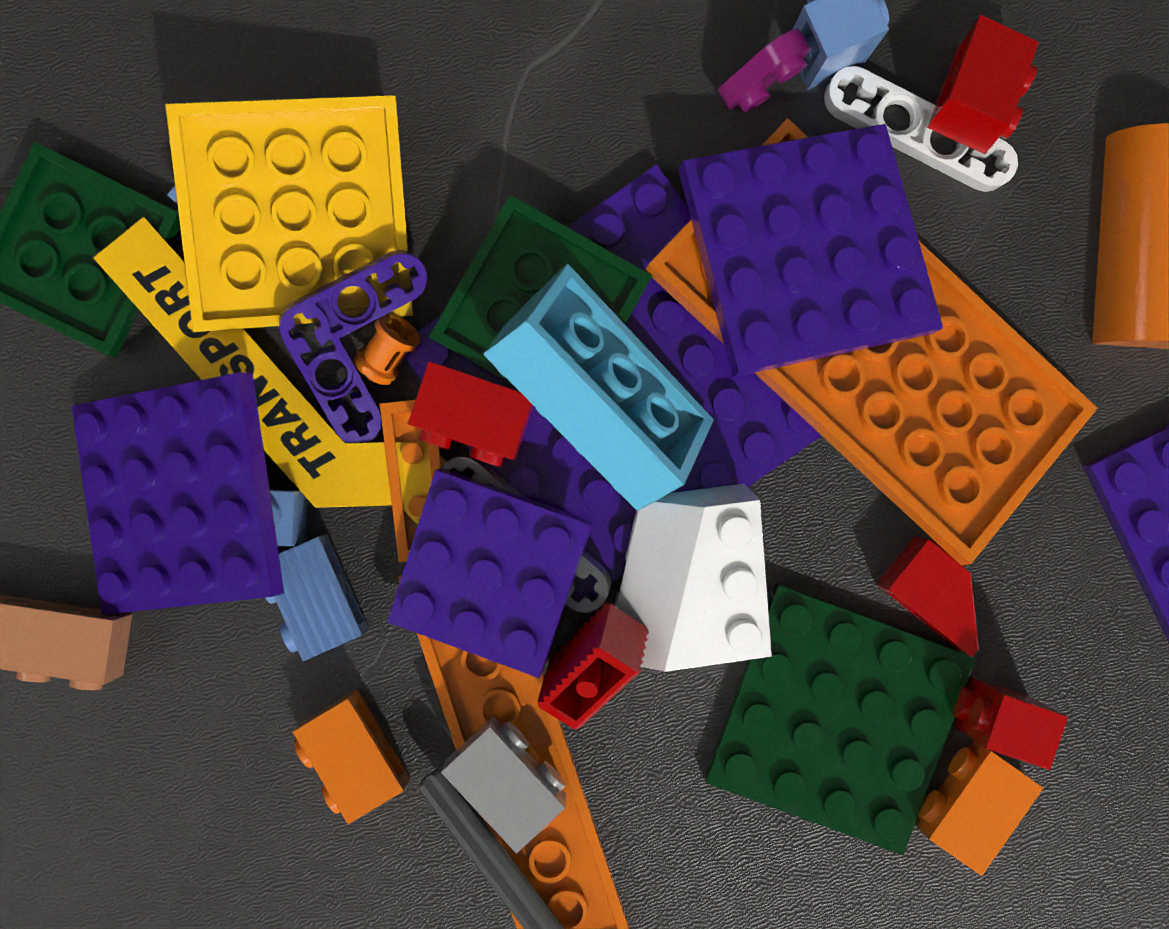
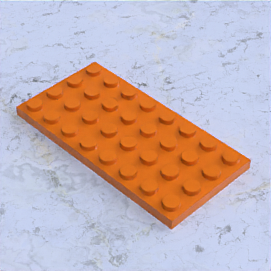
M787 118L762 146L809 137ZM690 220L648 264L644 271L652 275V278L724 344L692 220ZM919 241L943 329L930 335L755 372V374L962 566L972 564L1098 408Z

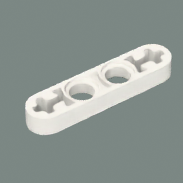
M857 66L845 67L834 75L826 87L824 100L829 113L856 129L886 124L883 118L885 107L894 104L903 106L910 115V124L904 131H895L887 126L892 147L976 190L983 192L994 191L1010 181L1016 173L1018 167L1017 154L1010 144L1000 138L986 154L974 149L969 152L970 155L981 160L990 154L997 158L995 167L1001 170V172L997 171L990 177L983 174L986 165L973 157L969 158L963 165L958 162L969 147L957 141L953 154H938L932 148L930 142L933 130L927 128L935 105L864 68ZM849 83H854L858 86L856 95L864 101L855 99L851 105L845 104L842 101L844 92L839 88L845 89ZM878 94L883 98L872 111L870 118L864 113L870 107L868 103Z

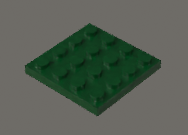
M775 583L768 602L772 657L747 660L704 780L712 786L904 856L954 720L953 712L961 689L967 685L976 657H970L956 649Z

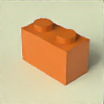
M358 689L304 720L292 732L297 739L294 741V748L299 759L307 768L313 767L324 784L321 787V791L326 804L335 814L341 812L347 824L352 823L402 793L411 778Z
M973 740L969 747H964L955 754L948 768L950 774L939 790H933L925 797L915 825L930 841L982 876L1044 788L998 755Z

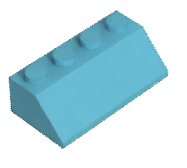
M569 264L561 268L505 324L483 354L535 406L537 411L574 446L576 451L584 456L637 511L685 484L714 421L706 410Z

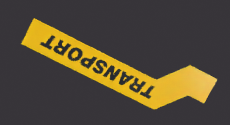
M144 217L93 257L201 380L234 373H253L264 451L315 508L392 505L384 442L344 443L244 329L193 332L185 263ZM424 441L396 442L403 510L418 525L420 517L413 516L410 513L408 504L415 496L427 498L432 482L428 444ZM409 443L419 444L424 450L423 459L417 464L405 462L402 457V450L405 445ZM441 456V465L443 467V465L447 462Z

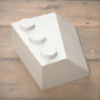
M744 483L669 493L641 510H636L625 556V570L614 606L646 626L649 634L646 636L648 641L644 643L647 647L643 650L645 656L641 658L644 663L640 667L667 672L772 657L760 499Z

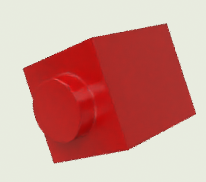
M914 536L876 585L956 650L973 657L979 650L971 573L934 540L930 541L926 538Z

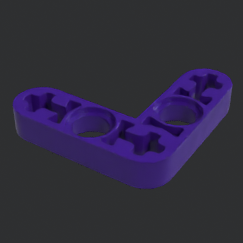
M395 250L388 252L291 302L280 315L279 331L283 342L335 432L342 440L348 443L370 442L381 429L382 420L376 401L340 338L413 301L422 294L427 284L426 269L417 256L409 251ZM400 262L405 269L414 266L416 272L409 277L412 285L406 289H402L398 283L387 286L382 290L389 299L379 303L377 293L366 277L376 273L377 281L380 284L393 276L391 266L395 263ZM357 286L364 289L368 294V306L361 314L347 315L339 309L337 299L340 292L346 287ZM298 313H303L307 319L317 317L320 321L314 325L317 340L323 346L327 340L331 339L334 346L318 349L307 360L304 359L302 353L312 352L311 346L302 332L293 335L289 331L295 326L294 316ZM336 359L345 365L347 369L346 377L339 385L325 386L316 379L315 370L322 361ZM355 386L360 391L352 392L350 396L356 409L360 413L370 411V414L365 417L367 426L359 430L354 424L347 426L343 424L348 420V414L340 398L344 397ZM340 398L334 405H331L328 401Z

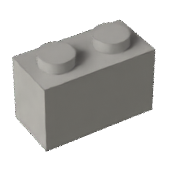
M493 716L447 758L441 773L517 854L565 809L566 793L562 789L566 786V783L548 762L544 761L539 765L525 750L529 747L528 741L512 723L507 721L502 725Z

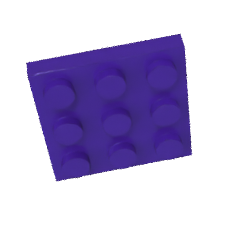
M443 468L436 469L387 622L539 678L543 673L593 521Z

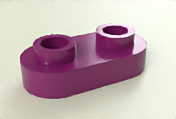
M800 29L791 30L772 41L718 89L719 95L729 110L740 107L743 113H747L755 109L771 96L767 88L774 82L783 83L797 75L807 66L804 57L810 52L811 47Z

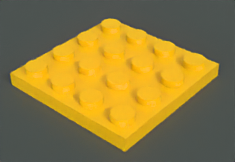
M396 96L165 104L193 332L279 326L280 315L291 302L388 252L395 250L408 251ZM400 262L395 263L391 266L393 276L380 284L377 281L376 273L366 277L374 287L379 303L389 299L382 290L394 283H398L402 289L411 286L409 268L405 269ZM357 286L346 287L340 292L337 299L339 309L347 315L361 314L367 308L369 302L366 291ZM412 301L389 312V314L399 317L413 316ZM298 313L294 316L295 325L320 322L317 317L307 319L303 313Z

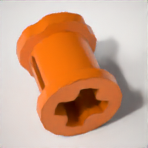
M387 313L377 319L375 323L376 332L367 346L361 347L353 356V362L358 371L371 381L381 385H389L395 380L399 374L397 367L407 352L415 351L421 342L420 334L408 321L394 314Z

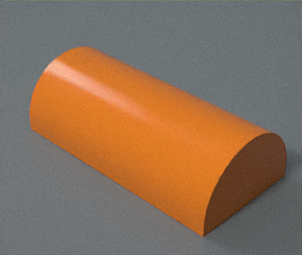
M1169 123L1129 127L1106 136L1092 344L1169 349Z

